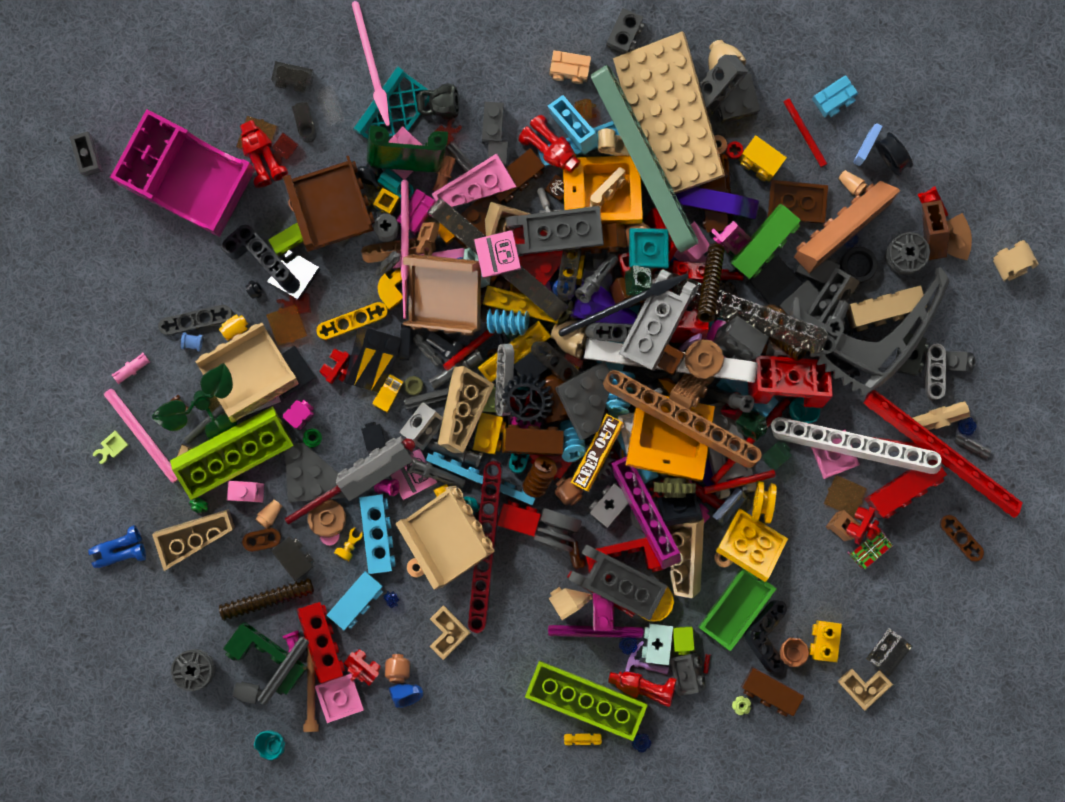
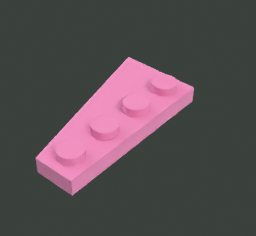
M495 154L432 193V196L443 211L516 188L517 186L498 154Z

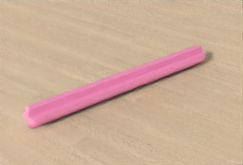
M113 389L104 393L106 399L172 483L176 482L178 479L172 471L171 463L116 392Z

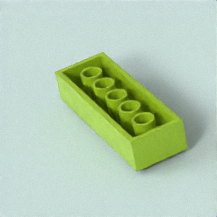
M272 406L170 460L172 471L190 500L294 445L289 433Z
M541 660L538 661L525 694L527 699L631 741H634L648 706L645 702Z

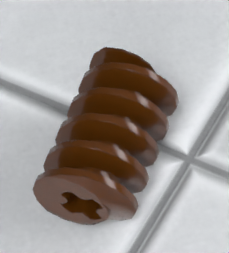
M540 456L535 460L522 485L527 495L541 497L546 493L557 472V466L551 458Z

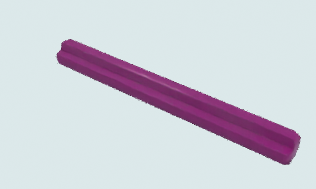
M548 626L549 636L642 638L644 633L642 627H613L612 631L593 630V626Z

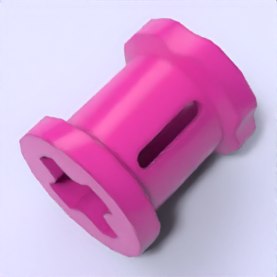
M384 479L374 485L376 493H388L390 496L397 495L400 489L397 479Z
M299 630L282 636L283 639H286L289 647L288 653L299 639Z

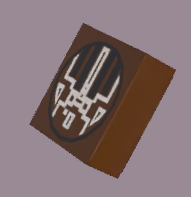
M555 174L545 188V191L561 201L564 197V180Z

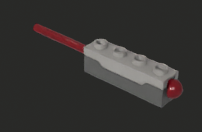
M401 436L397 439H390L385 444L386 446L381 449H374L366 459L361 458L350 469L345 468L340 471L336 479V487L285 518V521L288 525L340 492H343L348 501H351L412 462L415 442L410 438L403 440Z

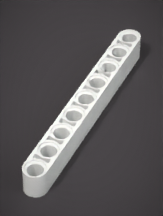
M586 339L584 359L644 367L619 354L623 346L622 343ZM684 357L677 372L691 374L686 368ZM724 358L723 367L714 377L755 382L758 363ZM657 364V366H656L655 369L663 370V369L659 368V367H658V364Z
M782 417L775 418L771 423L773 435L779 440L929 474L938 473L941 469V457L935 451ZM778 426L785 427L783 431H776ZM797 430L804 431L800 436L794 434ZM816 434L823 436L820 440L813 438ZM836 438L842 440L839 444H834L832 441ZM855 442L861 444L859 448L851 447ZM872 447H878L880 449L876 453L870 451ZM892 451H897L899 455L896 457H891L889 453ZM912 455L918 457L916 461H910L908 458ZM929 460H936L938 463L931 466L927 462Z

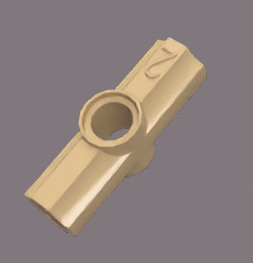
M960 402L952 406L931 410L929 413L913 417V419L927 430L938 429L950 425L952 422L970 417V411L966 402Z

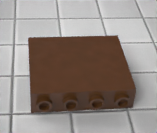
M346 156L348 160L346 162L293 179L291 175L283 177L307 252L374 231L372 224L375 221L372 212L368 213L366 209L369 206L366 195L362 196L360 191L364 187L361 178H356L355 173L358 172L355 161L351 162L349 156Z

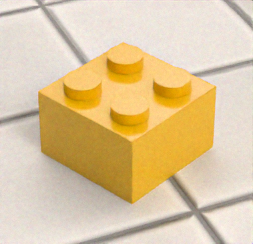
M755 135L741 154L739 161H741L740 165L746 170L752 169L756 172V177L761 181L765 182L767 180L770 182L787 157Z

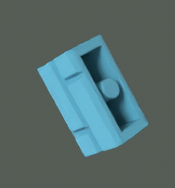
M845 75L813 96L812 100L824 118L828 115L833 117L840 112L839 108L845 104L848 107L854 103L858 92Z

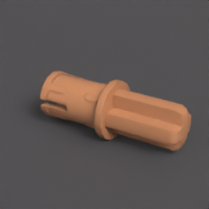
M445 156L443 166L440 172H437L438 177L432 189L433 191H437L447 185L448 180L452 178L450 175L456 161L453 157Z

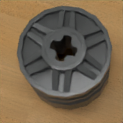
M902 233L887 246L885 251L886 264L891 271L898 275H912L924 267L929 260V244L918 233ZM910 249L912 251L911 255L906 256V250Z
M544 508L540 521L547 524V527H537L536 529L543 532L544 536L534 535L533 539L543 546L554 550L572 552L573 547L567 546L565 543L566 540L575 543L576 540L568 536L569 532L578 533L582 521Z
M191 649L180 653L171 665V676L174 683L185 691H196L206 687L212 682L216 672L214 659L208 652L202 649ZM190 667H195V668H196V670L194 671V674H193V673H191V674L188 673V670H190Z

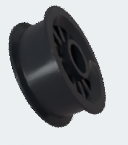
M888 132L887 137L882 141H875L878 153L896 175L900 176L901 171L906 167H913L908 151L894 134Z

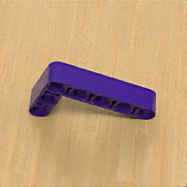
M698 187L675 194L681 205L756 219L759 200Z

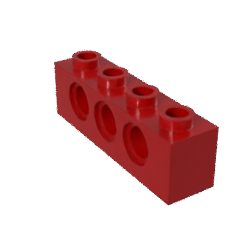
M321 602L296 609L304 637L309 641L307 647L318 682L323 683L342 677V672L345 669L342 660L339 661L336 654L339 653L337 643L333 642L331 638L333 630L331 624L326 622L327 610L325 605H321ZM313 618L320 620L321 624L318 629H314L311 626ZM320 636L326 639V645L323 648L317 645V639ZM325 655H329L332 658V663L329 666H325L322 662Z

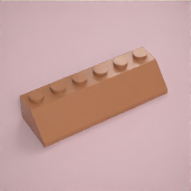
M879 181L876 185L872 183L864 190L865 194L862 197L858 195L851 201L852 205L849 208L843 207L837 213L838 217L836 219H829L823 225L825 228L822 231L816 230L810 236L811 240L809 242H802L796 248L797 253L794 258L810 274L891 205L900 190L882 181Z

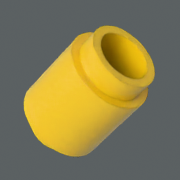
M236 314L224 322L219 330L225 339L229 341L235 335L242 334L248 330L246 327L248 322L242 315L238 316Z

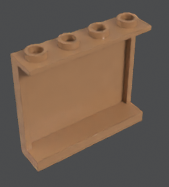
M417 254L403 257V265H409V320L403 322V325L410 326L411 329H421L423 327L427 328L428 331H439L440 329L444 330L445 333H456L457 331L462 332V335H473L474 332L480 330L481 268L479 261Z

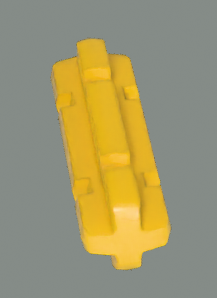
M590 733L575 734V736L564 734V744L591 745V743H594V745H601L602 736L600 733H593V735Z

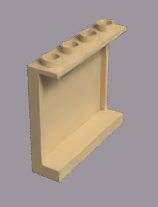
M263 323L251 326L247 332L235 335L228 343L218 345L214 351L201 355L195 361L203 375L222 363L228 367L233 380L232 391L227 397L217 399L232 423L299 384Z
M457 486L446 487L445 492L410 517L395 523L433 589L443 588L495 552L492 548L491 540L485 536L481 523L475 519L472 508L465 502L463 493Z

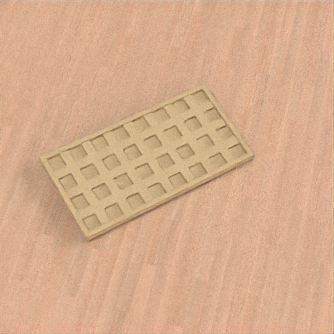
M683 31L613 58L621 88L674 193L677 194L724 177V169L685 33Z

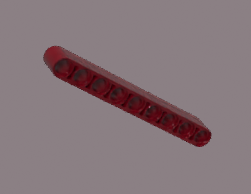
M490 461L484 468L479 513L481 525L484 523L492 525L493 529L491 532L482 531L491 540L493 549L495 547L503 471L502 465L498 461ZM491 465L497 466L498 474H490L488 467ZM489 484L494 485L497 490L496 493L489 494L486 486ZM492 504L495 510L493 513H487L484 510V506ZM494 552L482 560L488 564L489 568L487 570H481L478 567V563L474 566L468 627L474 633L482 632L487 623ZM482 580L486 583L487 587L479 589L476 586V582ZM480 599L484 602L485 606L477 608L474 605V601ZM480 619L483 625L475 627L472 621Z

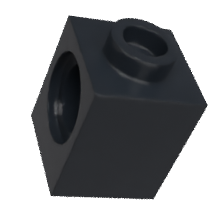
M376 422L365 424V428L361 430L367 451L370 452L376 448L381 449L386 446L381 424H376Z

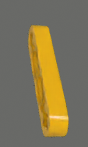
M376 302L322 322L317 327V335L323 340H329L358 329V327L380 321L387 316L388 308L384 303ZM377 306L384 308L382 316L374 314L372 315L374 319L370 320L367 309L374 312ZM362 312L367 315L364 323L356 321L358 313ZM341 319H346L349 322V326L345 330H341L338 327V322ZM334 322L338 333L334 334V330L328 332V336L320 334L323 326L331 328L333 327L331 323Z

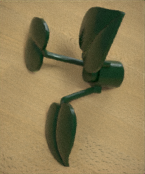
M222 363L202 376L200 381L202 390L194 394V401H191V405L187 410L184 402L179 400L169 401L154 412L152 419L166 430L178 431L187 424L186 414H189L195 406L198 410H206L212 421L205 426V433L209 439L236 426L237 422L232 423L227 414H221L215 419L209 408V398H213L215 395L217 398L223 399L232 391L233 380L228 367Z

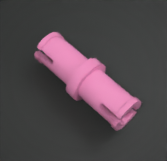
M142 353L130 363L126 362V365L112 374V376L120 384L131 375H136V372L150 363V361Z

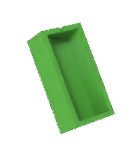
M779 204L751 236L752 240L730 260V263L749 279L751 277L755 278L762 269L760 267L762 264L770 262L775 254L773 252L776 248L784 246L789 233L794 234L800 227L798 223L801 220L784 205Z
M742 567L698 626L699 629L729 651L733 649L777 589L767 581L756 580L758 577Z

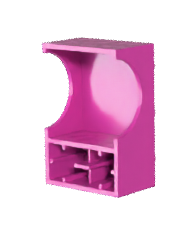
M146 109L110 178L119 186L220 237L255 169L250 162L222 152L194 136L188 130Z

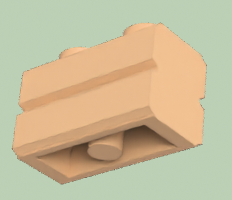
M553 50L550 76H553V79L557 81H564V78L572 79V83L583 84V81L587 82L591 56Z

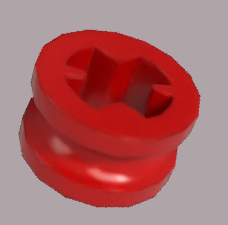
M737 141L730 142L726 148V154L730 159H738L743 153V146ZM735 146L737 149H740V152L738 151V155H734L729 149Z

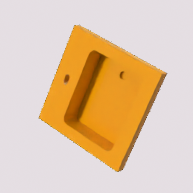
M631 156L576 157L580 161L579 166L572 173L566 169L563 170L564 210L589 207L591 195L619 167L626 170V183L623 188L618 189L610 201L607 200L601 206L602 225L619 223L627 226L628 224L642 223L641 178Z
M643 397L646 403H652L649 397ZM698 403L697 407H692L690 411L712 422L715 406ZM661 406V410L664 413H669L667 407ZM635 407L625 466L702 482L708 446ZM678 416L680 422H686L683 416ZM695 425L697 431L703 432L701 426Z

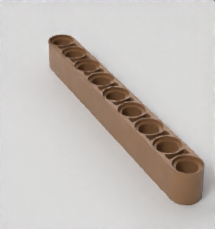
M612 370L604 379L603 386L608 392L742 466L751 468L761 459V451L756 446L617 370ZM610 378L616 379L617 382H618V384H617V385L611 384L610 381H609V379H610ZM626 388H632L635 394H629ZM643 397H649L652 403H646ZM661 406L667 407L669 413H664L661 410ZM678 416H683L686 422H680ZM695 425L701 426L703 432L697 431ZM712 435H718L720 441H715ZM730 444H734L737 447V451H733L730 448ZM747 453L752 454L755 460L748 459Z

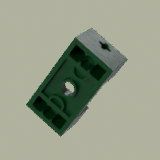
M247 622L240 624L223 648L226 651L225 655L233 661L235 659H243L254 643L256 644L254 646L262 653L268 652L271 654L270 658L279 665L283 663L289 654ZM297 660L276 692L280 695L290 693L308 667Z

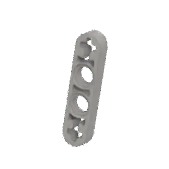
M509 343L500 344L497 351L495 411L500 417L511 414V412L505 413V409L508 406L502 405V402L505 400L502 398V394L505 393L503 389L505 386H508L509 380H513L514 348Z

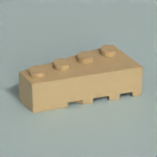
M921 285L895 292V294H886L874 300L871 298L858 304H850L846 314L851 330L856 329L859 332L868 329L867 325L875 323V327L886 324L888 319L893 318V321L904 319V315L909 314L923 297Z
M465 366L453 368L438 445L452 453H464L495 384Z
M227 509L155 531L152 535L163 570H167L232 531L235 526L230 510Z
M704 518L700 521L667 526L680 552L681 562L670 566L674 595L694 598L701 591Z

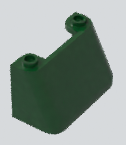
M370 125L368 129L367 162L374 168L437 172L443 166L448 132L435 131L431 133L425 146L389 143V133L384 127Z

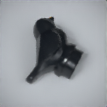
M368 163L366 166L357 168L358 172L355 173L357 179L361 178L362 183L373 185L377 190L380 189L376 178L380 177V174L383 172L381 168L371 167Z

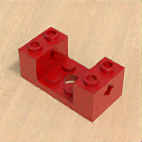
M673 260L671 272L673 277L684 274L689 275L688 278L672 288L673 293L680 296L684 285L688 281L697 285L698 290L695 297L688 304V306L693 308V311L684 312L669 342L684 343L698 333L702 334L701 340H706L709 322H702L697 317L706 263Z
M760 355L752 360V362L758 363L755 382H748V395L753 397L754 403L768 404L774 395L804 397V407L823 408L833 397L831 371L826 373L825 364L817 365L818 360L800 359L795 361L794 358L764 355ZM789 374H795L797 376V381L791 380L789 378Z
M646 537L596 548V550L606 555L609 554L610 557H616L621 555V551L628 550V553L640 551V547H642L647 569H652V572L664 570ZM585 555L590 573L596 560ZM608 574V575L606 576V578H605L606 581H607V578H611V575H610V574Z

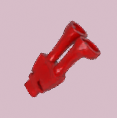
M543 115L532 119L530 122L531 128L543 135L551 145L548 146L528 126L522 130L518 141L524 146L534 145L544 154L543 158L547 163L572 173L579 166L580 161L576 158L570 143L564 137L558 138L547 127L548 120Z
M253 120L240 125L244 156L250 157L257 173L253 180L255 187L262 188L272 184V180L260 159L259 154L261 153L269 167L272 179L274 181L283 179L288 174L287 168L279 166L270 150L272 142L268 136L255 125Z
M620 671L619 674L610 672L608 683L616 685V688L621 689L624 693L634 698H637L638 695H644L664 706L670 707L677 679L669 678L664 685H659L644 679L641 674L628 671L622 673Z

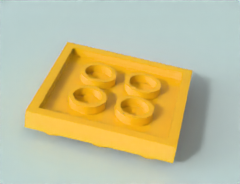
M739 508L716 552L766 582L788 538L759 520L758 522L752 521V516Z

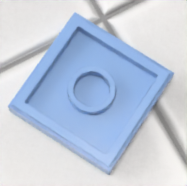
M876 123L869 130L854 160V164L860 166L865 161L882 128L881 125Z

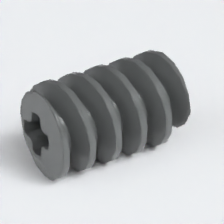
M384 213L376 218L374 231L381 241L391 242L398 237L399 226L394 216ZM386 225H389L388 231H384Z

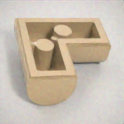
M444 605L430 618L443 632L430 647L444 660L471 632Z
M853 669L847 671L838 680V683L864 711L893 685L880 670L866 683Z

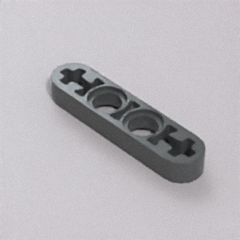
M219 305L163 318L159 322L158 328L162 334L173 335L224 323L233 314L228 306ZM221 309L229 312L225 319L222 316H217V321H214L211 311L215 310V314L221 313ZM202 313H208L210 315V320L208 323H202L200 321V315ZM184 317L191 319V325L187 328L181 325V320ZM174 319H177L179 330H176V326L170 327L168 332L166 329H163L165 322L168 321L169 324H174Z

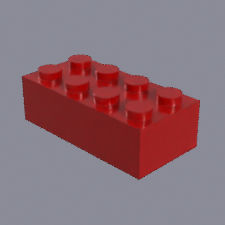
M929 460L927 463L934 466L938 462L936 460ZM942 466L940 471L935 474L908 469L864 500L869 507L871 506L876 509L874 512L876 518L888 519L896 513L895 509L898 507L904 508L911 504L913 497H921L926 494L928 487H936L944 482L943 477L947 474Z

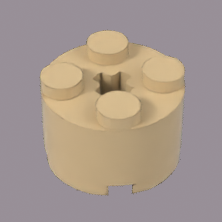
M1025 240L1016 243L1015 247L1010 250L1008 248L1002 249L993 258V262L1004 282L1007 279L1010 281L1027 273L1030 266L1034 269L1039 265L1029 244Z

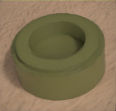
M411 376L405 380L404 389L409 395H418L423 390V382L420 378Z

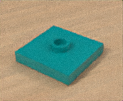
M630 228L629 268H669L668 230Z

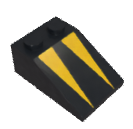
M358 327L344 383L379 393L397 357L401 338L373 329Z

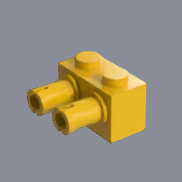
M818 620L816 624H813L812 636L815 637L814 643L810 644L809 655H812V659L829 662L838 661L842 624Z

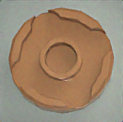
M711 340L695 341L688 347L685 353L686 368L697 378L707 379L714 377L723 367V352Z
M329 499L308 513V524L316 535L322 538H330L338 535L343 530L346 524V513L339 503Z

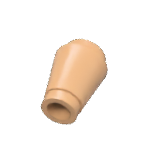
M846 170L838 178L852 195H861L868 186L865 180Z
M273 499L272 502L257 514L255 520L267 529L273 525L283 506Z

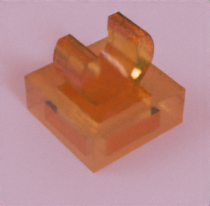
M591 99L575 102V109L585 121L597 117V114H592V108H595L596 104L591 103Z

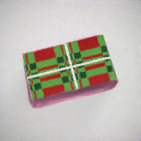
M881 530L879 536L873 535L871 539L868 538L852 553L848 551V554L862 569H866L893 545Z

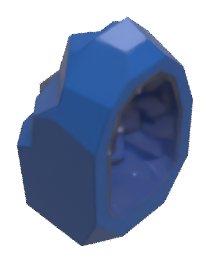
M398 683L389 687V692L396 708H404L414 704L424 694L422 688L418 685H401Z

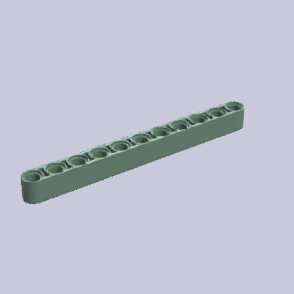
M605 65L592 73L591 79L676 248L680 253H683L699 243L615 74L608 65Z

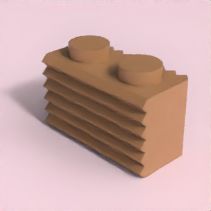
M685 373L671 390L669 399L689 410L692 407L696 408L700 397L704 398L708 391L706 387L708 380Z

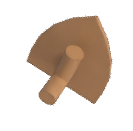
M961 213L947 221L949 228L947 253L956 258L968 260L972 244L971 230L966 218Z

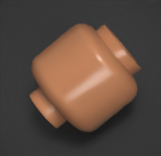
M563 477L556 483L558 487L555 490V494L564 505L570 504L573 506L583 497V489L571 483L573 477L568 479Z
M393 654L392 658L387 659L385 662V677L390 683H405V680L410 677V661L404 658L402 654Z

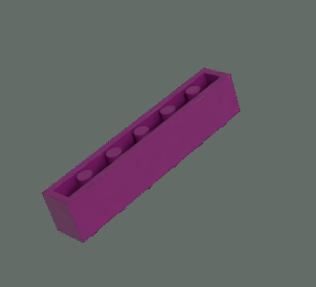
M627 457L613 462V474L662 569L681 562L680 552L637 469L625 466Z

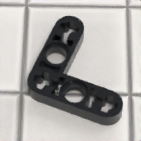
M779 600L771 601L750 624L744 634L746 642L768 672L779 673L784 666L780 654L767 637L787 612L786 604ZM765 617H767L768 619L767 627H764L763 620ZM765 644L767 647V651L763 655L761 649L762 646Z

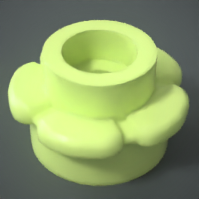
M739 696L733 702L732 708L738 715L748 714L751 710V701L748 698Z

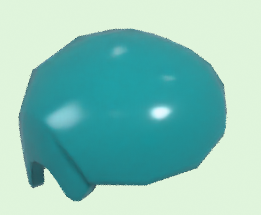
M797 397L790 404L789 415L793 420L811 424L820 417V408L804 407V397Z
M267 730L260 732L255 737L254 749L259 752L261 758L274 760L284 753L285 741L280 733Z

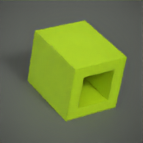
M674 627L672 632L674 651H678V655L690 654V651L694 650L693 627Z

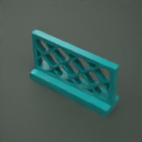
M397 66L382 87L387 94L389 122L392 134H389V137L396 134L393 122L404 121L405 129L407 131L410 129L420 115L417 111L415 91L428 90ZM403 78L410 81L412 90L401 91L400 82ZM412 92L414 103L403 105L402 94ZM399 94L401 105L390 107L389 97ZM428 96V97L425 99V101H424L425 106H426L427 103L429 102V97H430V96ZM375 100L372 101L353 128L356 133L362 135L367 140L368 134L365 131L370 125L380 126V124H385L384 121L379 122L378 113L380 111ZM414 105L416 114L413 117L406 118L404 107ZM401 108L403 118L392 120L391 109Z

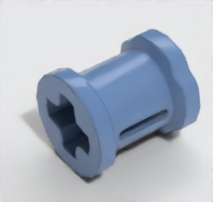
M183 332L181 349H197L198 352H201L203 335L193 336Z

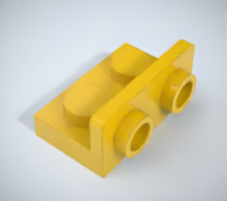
M481 413L472 450L495 455L496 451L500 452L502 440H499L500 432L503 433L506 426L502 416Z

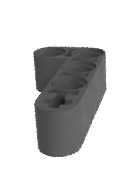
M594 322L586 326L585 333L589 339L625 342L633 324ZM616 328L617 334L613 336V330ZM596 330H603V333H596Z

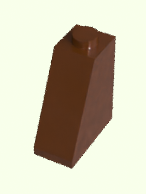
M942 201L922 203L923 236L929 244V260L946 258L949 228Z

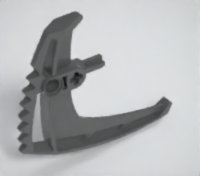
M942 268L935 269L936 277L920 301L901 324L879 342L862 341L843 333L845 324L843 319L850 305L839 300L833 316H829L827 322L823 323L799 307V299L797 297L794 298L789 313L788 327L798 342L811 349L810 357H818L817 365L825 364L826 373L833 371L834 379L841 377L843 386L851 383L852 391L860 389L861 396H864L892 377L915 350L935 316L950 281ZM938 285V289L933 298V301L928 311L926 312L925 307ZM918 317H920L921 324L907 345H905L903 338L912 328ZM831 325H834V328H833V329L836 330V331L832 332V327H830V326H831ZM796 327L801 332H803L807 337H809L812 341H814L815 344L812 345L809 341H807L796 329ZM822 341L827 342L828 350L822 348ZM898 347L900 354L884 373L877 371ZM830 353L847 364L872 375V377L864 385L840 370L826 358V355Z

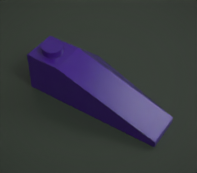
M600 286V289L593 293L588 303H583L576 298L570 317L582 320L615 305L612 294ZM625 308L596 322L634 324L638 315L630 308Z

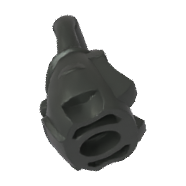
M446 83L435 90L421 91L417 95V111L424 116L438 115L445 120L456 118L459 115V93L457 87ZM424 95L430 96V110L425 111Z

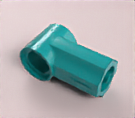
M386 169L377 182L393 194L399 196L401 200L400 192L403 180L389 169ZM409 184V189L411 190L409 194V200L414 194V190L411 184Z

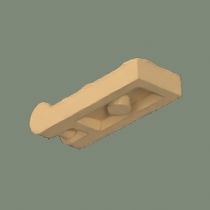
M619 167L591 195L589 207L600 206L601 211V206L607 200L610 201L618 189H622L625 185L626 170Z

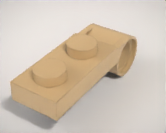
M606 128L598 131L599 152L614 156H630L621 136L615 135L613 129Z

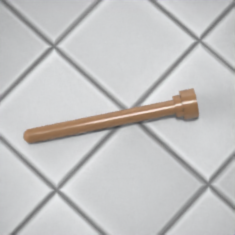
M307 647V720L303 724V732H319V724L315 720V669Z

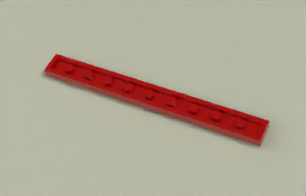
M875 389L867 394L864 404L870 410L876 412L886 422H889L921 448L937 452L941 457V463L945 467L952 470L961 479L973 486L975 490L998 505L1005 513H1008L1013 518L1019 515L1023 504L1022 501Z

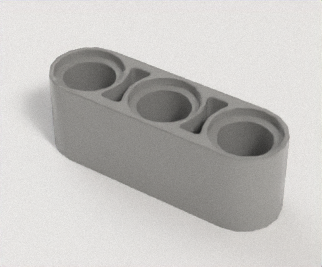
M941 344L929 346L925 355V394L930 400H937L942 398L946 391V351ZM933 348L939 350L940 355L938 358L932 356L931 350ZM933 367L938 368L940 372L938 377H934L931 374ZM933 386L939 389L938 396L932 395L931 388Z

